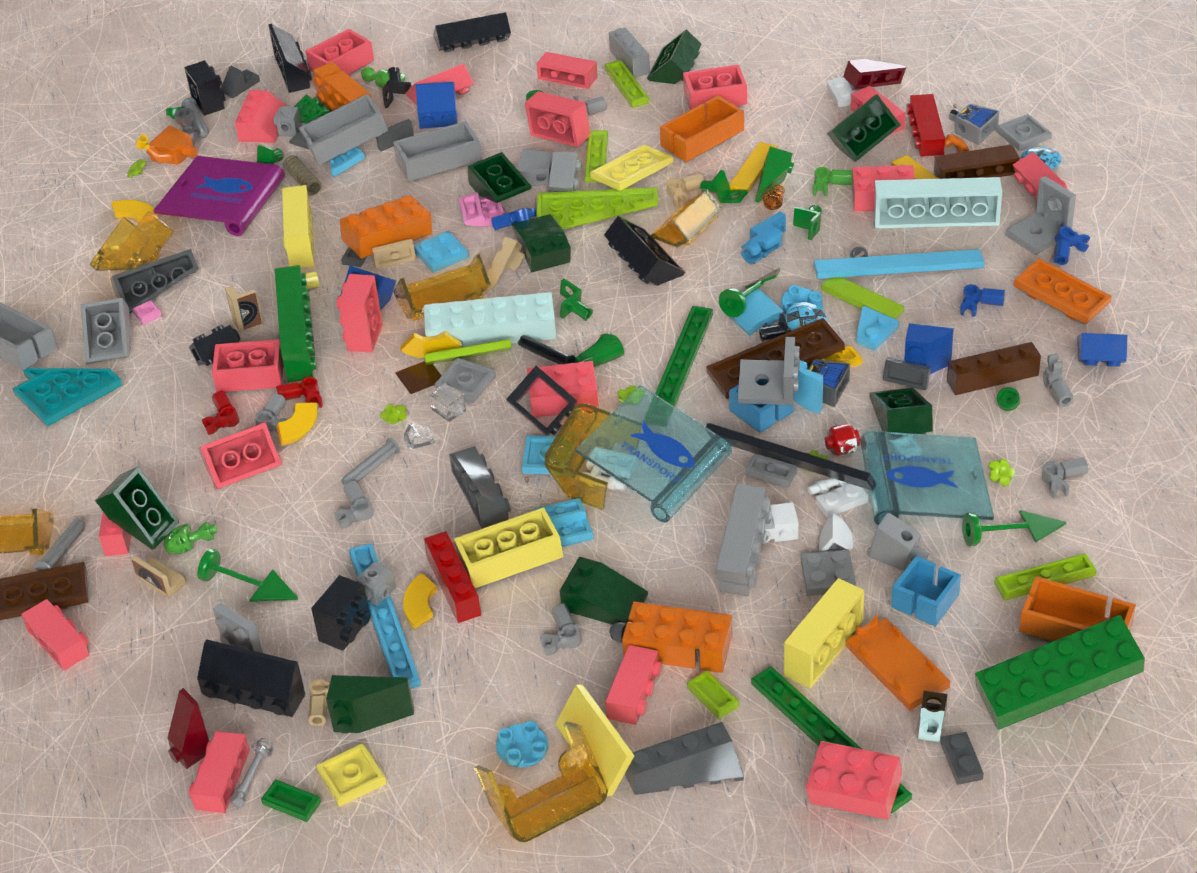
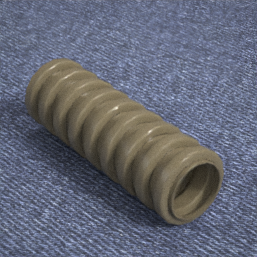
M291 155L285 159L284 168L300 186L306 185L309 195L317 194L321 189V182L297 156Z

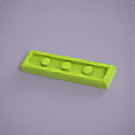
M622 60L604 64L605 71L631 108L649 104V97Z
M608 130L590 131L587 143L585 182H598L591 179V172L606 164Z
M842 277L828 278L821 284L822 291L860 309L866 306L893 319H897L904 312L903 305Z
M507 339L428 353L424 355L425 365L453 361L457 358L465 359L510 351L512 348L511 340Z
M1086 553L995 577L994 584L1004 601L1028 595L1036 576L1068 584L1096 576L1097 570Z

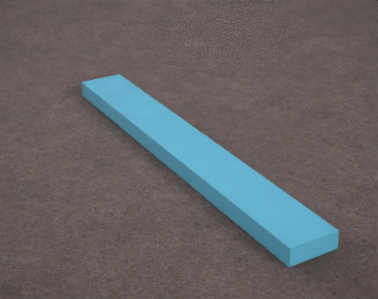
M980 249L823 259L814 260L813 267L817 279L984 268L985 261Z
M372 543L349 549L357 577L374 562L379 563ZM390 595L377 606L367 601L370 616L390 676L409 678L410 689L421 686Z

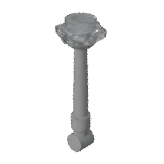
M266 738L255 739L251 745L256 756L242 783L239 784L236 793L230 797V802L237 808H240L245 802L243 797L246 796L249 790L248 787L262 757H271L275 752L273 743Z

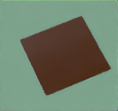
M425 361L395 372L410 394L435 385L441 377L433 364L425 365Z

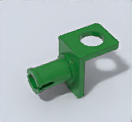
M261 144L257 146V163L274 164V162L281 161L284 158L282 157L284 154L281 149L277 148L274 150Z
M720 170L712 181L703 180L700 185V189H705L701 191L702 193H717L720 203H740L748 193L747 190H731L724 170ZM739 194L738 197L731 198L732 196Z
M813 204L809 209L800 207L794 209L793 225L808 229V240H812L820 231L821 207L819 205L815 207V204Z
M564 278L561 280L560 294L567 299L561 303L560 317L563 319L573 312L587 321L592 316L593 309L581 303L582 289ZM566 287H569L572 290V295H570L566 291Z

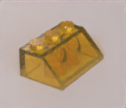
M707 189L683 204L651 236L674 247H679L682 244L687 246L696 239L695 234L699 235L707 229V223L711 224L718 218L717 214L723 208Z

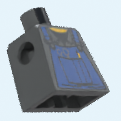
M819 359L813 360L808 370L823 375V403L835 407L850 381V364Z

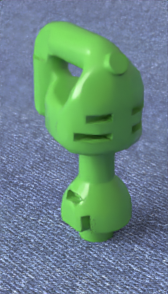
M368 66L361 71L364 81L375 80L376 85L380 88H383L388 80H390L388 70H379L376 73L372 67ZM400 73L401 81L404 82L405 75Z
M205 522L197 531L192 533L190 532L191 527L189 524L173 528L164 538V548L167 553L182 554L194 548L193 542L197 540H213L214 534L218 533L216 525H210L209 522Z

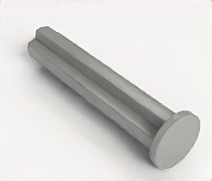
M190 97L184 99L182 107L193 110L195 119L192 124L198 136L207 137L206 134L209 131L196 107L195 99Z
M388 438L386 444L342 478V483L345 485L352 481L359 482L394 453L398 454L400 447L397 442L392 438Z
M79 518L74 519L41 560L35 562V569L37 571L51 569L83 531L85 522Z

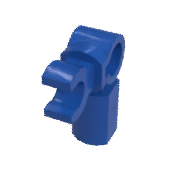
M526 207L493 217L491 222L494 230L511 226L513 223L529 220L537 216L535 208L529 209Z
M1068 226L1061 227L1054 237L1056 242L1054 263L1060 265L1067 264L1070 247L1075 246L1079 251L1086 252L1089 248L1087 242L1090 240V237L1086 234L1078 235L1077 232Z
M973 284L965 286L960 314L964 316L966 310H971L972 316L975 317L978 302H981V304L1003 306L1005 290L989 288L980 290L978 286Z

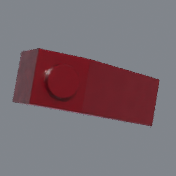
M868 59L849 60L843 77L855 89L868 86L877 87L901 84L906 66Z
M182 688L178 693L167 739L171 748L168 750L170 757L175 763L180 762L188 769L206 756L209 738L198 702Z

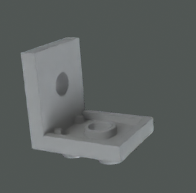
M1044 176L1039 179L1036 213L1006 229V237L1034 255L1056 244L1054 237L1061 227L1068 226L1072 229L1076 195Z
M786 337L784 361L741 359L738 403L793 405L794 392H798V372L800 367V346H795V337ZM763 378L768 380V383L761 386L756 381Z

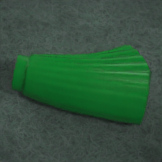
M601 334L594 345L575 357V363L593 361L594 367L624 356L623 345L615 335Z

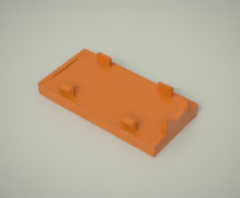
M1040 258L1015 278L1013 285L1028 293L1027 296L1032 299H1039L1066 313V317L1072 320L1077 319L1086 325L1111 302L1112 298L1111 295Z
M875 615L869 624L863 627L856 625V634L846 639L845 646L909 711L922 704L924 691L941 693L950 688V680L887 618L878 622L879 617Z

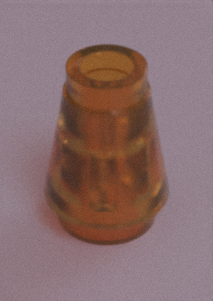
M776 185L764 195L763 202L767 209L776 210L782 206L785 193L783 186Z

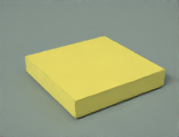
M363 743L316 765L317 772L339 807L387 784L385 776Z

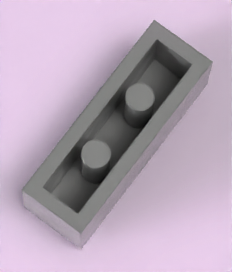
M618 28L615 31L609 32L610 52L617 60L623 61L634 78L650 73L649 53L626 28Z

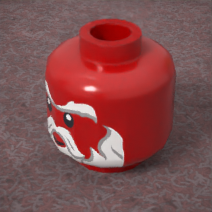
M850 424L831 427L828 431V436L824 438L827 450L831 449L832 453L836 456L854 453L857 450V446H860L859 432L857 428H853Z

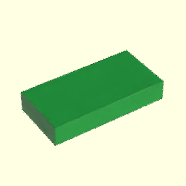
M276 779L261 798L263 805L308 822L321 804L319 796Z

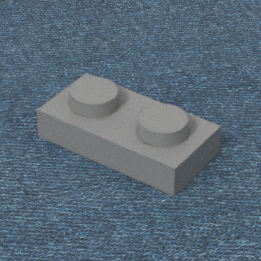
M755 453L745 467V475L787 488L797 474L796 465Z

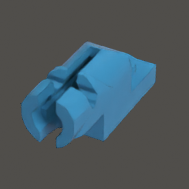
M778 212L750 229V240L741 246L742 249H745L741 252V255L747 263L755 264L761 260V257H767L769 253L782 246V233L786 231V215L784 213Z

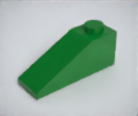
M770 146L764 161L755 202L759 203L785 180L787 173L791 174L794 162L791 161L793 153Z

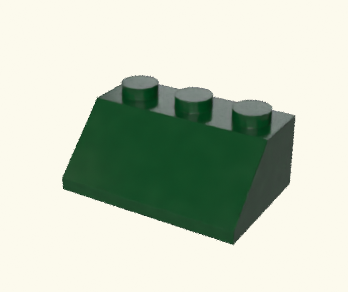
M687 29L661 49L647 79L653 82L676 84L680 80L683 81V72H689L694 66V60L700 54L699 49L702 44Z
M876 94L831 129L827 135L839 150L856 162L900 127L901 124L878 94Z

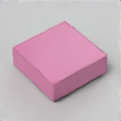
M151 300L133 308L134 315L142 324L162 316L161 311Z

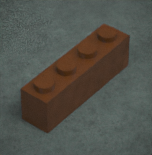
M1012 144L935 156L934 174L939 179L1011 176L1015 173L1013 164L1019 161L1020 157Z
M1028 342L948 361L947 383L955 395H960L1039 376L1041 355L1034 344Z

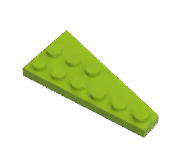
M658 188L538 193L537 217L551 214L562 230L658 206Z

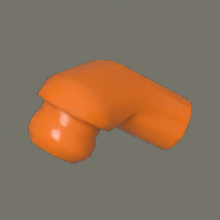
M948 134L945 138V146L947 148L954 144L959 152L970 151L964 140L957 136Z

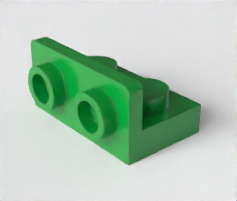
M307 94L294 106L298 107L300 120L305 124L330 113L325 106L321 107L322 104L316 97L312 99Z

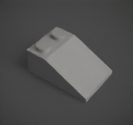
M116 298L81 304L85 363L90 364L129 357L131 325L129 307L124 299Z

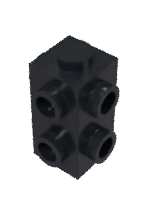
M220 325L211 330L212 334L206 337L204 334H201L192 339L194 343L189 346V349L198 366L204 363L206 366L213 364L215 344L238 343L240 336L237 330L233 329L231 325L225 328L223 325Z

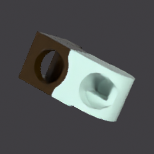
M924 691L918 739L940 742L948 694ZM931 699L938 700L941 704L928 703V701Z

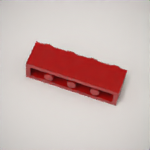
M910 95V103L906 104V112L909 115V125L912 126V137H915V149H919L920 157L944 155L945 136L934 95Z
M447 531L424 538L427 559L457 622L461 623L481 616L479 596Z

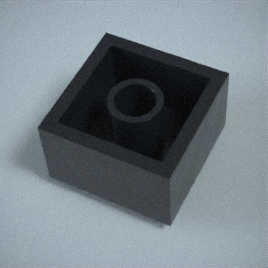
M205 60L184 67L191 98L195 99L197 107L205 116L225 109L224 101L226 99L220 88L222 81L220 76L215 74L214 68L209 66Z
M341 575L335 579L311 608L318 640L344 651L349 643L355 640L358 632L363 626L368 624L371 618L364 584Z

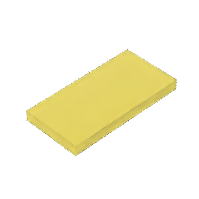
M643 144L591 172V179L621 191L672 164L673 156Z
M575 685L555 725L605 796H613L633 760L634 754L584 685Z

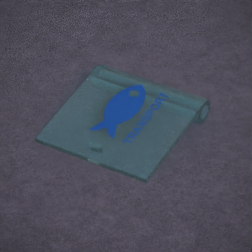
M640 385L576 449V452L650 501L652 515L657 520L666 523L730 456L732 448L726 439L715 434Z
M880 431L867 432L860 438L865 472L870 473L876 482L874 490H869L874 522L877 525L881 523L888 512L897 518L899 514L963 518L966 513H975L982 520L994 519L976 438Z

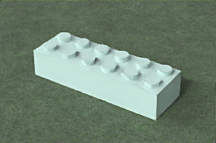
M1000 177L875 180V228L1000 225L1002 203Z
M552 292L424 305L426 337L436 336L446 331L461 341L462 347L507 339L511 340V344L518 343L522 335L536 341L556 339Z

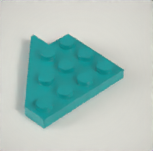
M26 368L23 370V373L28 380L12 389L15 396L48 427L123 386L121 378L111 369Z

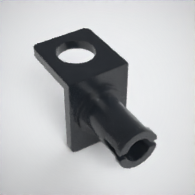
M395 67L388 69L390 80L382 89L385 108H388L393 102V93L406 94L412 86L411 82L401 81L400 69L396 67V71Z
M779 313L778 325L759 328L762 342L791 331L788 330V324L783 313Z

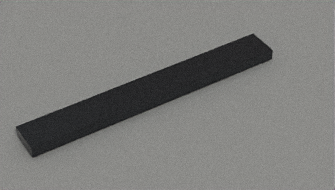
M707 423L704 429L711 440L796 465L799 468L871 491L876 486L872 475L865 471L711 423Z

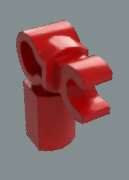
M306 377L299 384L294 382L276 386L277 394L283 395L286 401L301 398V395H304L306 403H318L320 408L323 407L322 397L319 395L318 381L314 377Z
M222 390L214 393L212 401L219 413H216L217 416L202 419L208 435L214 434L221 427H234L240 421L237 411L232 406L226 393Z

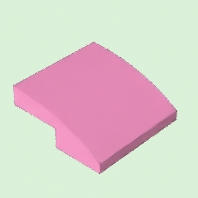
M478 192L459 198L465 225L493 226L491 218L504 214L501 202L495 203L484 197L479 198Z

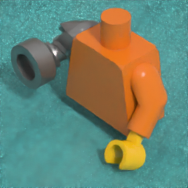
M182 108L174 114L176 123L181 125L182 130L168 126L149 144H147L149 138L141 134L139 139L137 138L136 147L140 150L145 149L146 153L151 157V161L160 164L178 165L187 157L195 158L198 152L197 148L194 147L197 131H193L191 126L195 119L192 109Z

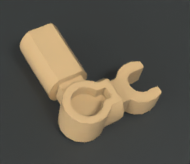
M701 173L683 177L681 180L671 178L667 181V194L673 198L674 206L679 207L680 200H683L685 204L689 203L688 194L685 192L700 189L701 182L704 180Z
M323 679L313 680L309 685L308 721L312 726H323L326 723V698L330 682H326Z

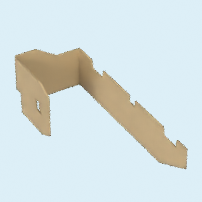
M504 237L501 243L503 247L501 251H497L491 263L492 268L488 269L482 281L484 285L481 290L477 291L476 295L483 297L493 289L504 268L513 271L519 268L525 254L519 253L522 245L518 241Z

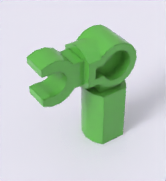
M826 167L817 168L814 171L813 196H816V192L820 190L824 191V196H827L829 182L832 185H852V170L832 169V171H829Z

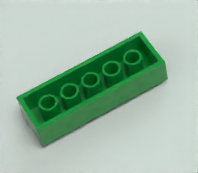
M300 265L275 269L280 348L288 383L302 381L306 377H313V370L317 369L315 357H312L315 356L314 343H312L314 342L313 330L311 329L313 324L310 316L312 313L309 290L306 286V274L301 273Z
M1118 615L975 673V682L997 729L1000 730L1144 672L1145 657L1122 616Z

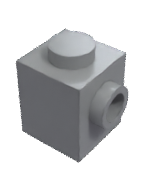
M279 107L277 114L274 115V125H277L279 136L294 137L300 131L299 127L302 125L298 107Z
M377 562L370 565L355 579L356 582L364 584L367 601L376 606L388 598L391 592L396 589L393 571Z

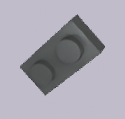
M967 732L942 736L941 746L956 784L983 780L984 773Z

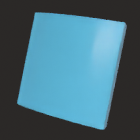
M757 289L745 297L747 302L745 312L739 317L730 318L750 336L764 324L768 327L779 319V313L784 315L785 312L760 289Z
M800 360L798 392H794V401L800 406L819 414L823 409V375L807 370V363Z
M580 498L534 508L535 510L545 508L560 536L562 547L593 540V532Z

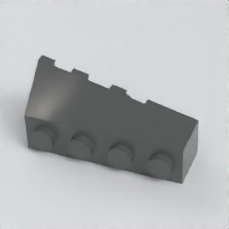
M191 249L113 275L111 283L117 298H123L128 305L130 314L133 312L134 307L150 301L189 274L195 273L198 266Z
M475 446L449 454L451 471L481 528L483 529L509 520L508 512L511 511L507 498L503 499L500 484H495L491 468L487 469L484 455L479 454Z
M722 722L632 752L634 758L625 772V776L635 795L668 791L673 786L690 788L694 787L696 783L710 782V785L720 784L721 780L734 778V782L744 780L733 741Z

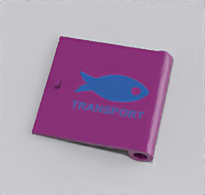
M196 156L153 211L154 214L224 222L230 234L241 236L283 181L285 173L281 167L274 164Z

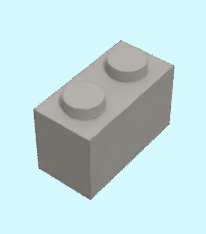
M553 151L549 180L550 192L579 190L577 174L581 172L582 161L578 159L577 152Z

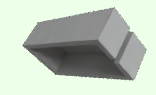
M369 94L299 127L306 145L319 165L388 131L381 112Z
M467 121L393 142L396 162L401 170H403L408 181L418 180L425 176L453 170L457 167L482 160L480 141Z
M0 302L1 359L25 370L39 361L38 358H45L57 349L50 327Z
M743 484L736 485L716 567L720 592L749 596L750 589L755 588L757 574L754 573L755 567L761 564L762 552H759L761 545H765L767 531L764 529L766 524H770L772 510L769 509L770 498L766 495V488Z

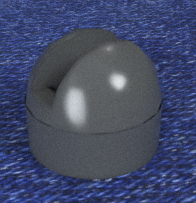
M855 247L850 253V258H854L862 251L864 255L861 257H868V252L864 247Z
M617 622L610 627L609 633L614 641L623 643L622 638L627 623Z

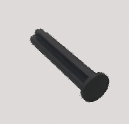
M522 335L518 341L519 346L557 364L575 363L574 355H566L525 335Z

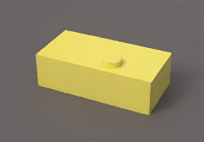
M307 186L282 188L284 249L287 251L289 266L300 265V268L315 266L313 219Z
M545 508L454 538L457 554L474 588L564 557L560 536Z
M839 578L834 582L784 642L785 677L811 689L845 647L846 639L856 633V625L859 627L863 625V589Z

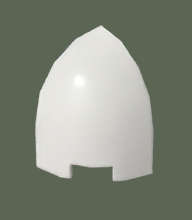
M832 512L820 534L819 552L851 550L853 548L852 533L847 524Z

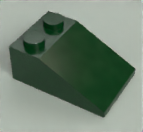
M503 152L467 166L469 185L476 193L478 192L479 196L495 203L532 189L530 183Z
M551 214L512 224L517 240L522 245L521 249L523 254H525L524 257L531 273L570 263V244L564 231Z
M914 388L869 392V397L881 429L888 437L898 439L907 434L923 436L926 432H933L932 404Z
M139 467L120 474L95 500L109 520L152 550L179 523V520Z
M583 557L577 559L559 590L561 604H566L570 613L612 625L617 622H629L633 602L644 603L648 596L647 590L602 562Z
M332 675L326 701L334 732L344 734L361 733L414 715L415 710L409 678Z

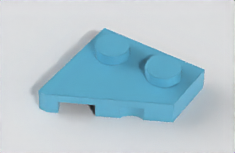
M355 147L344 154L330 160L332 176L339 175L365 159L363 152L358 147Z
M863 306L856 343L875 351L899 328V321Z

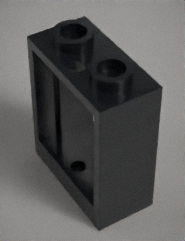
M538 366L531 370L506 399L514 409L545 436L550 434L554 436L563 426L560 422L565 417L569 419L578 409L575 407L577 400ZM539 378L568 402L567 406L547 428L518 403Z

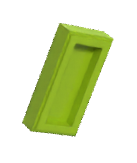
M708 670L687 682V689L718 719L739 707V701Z

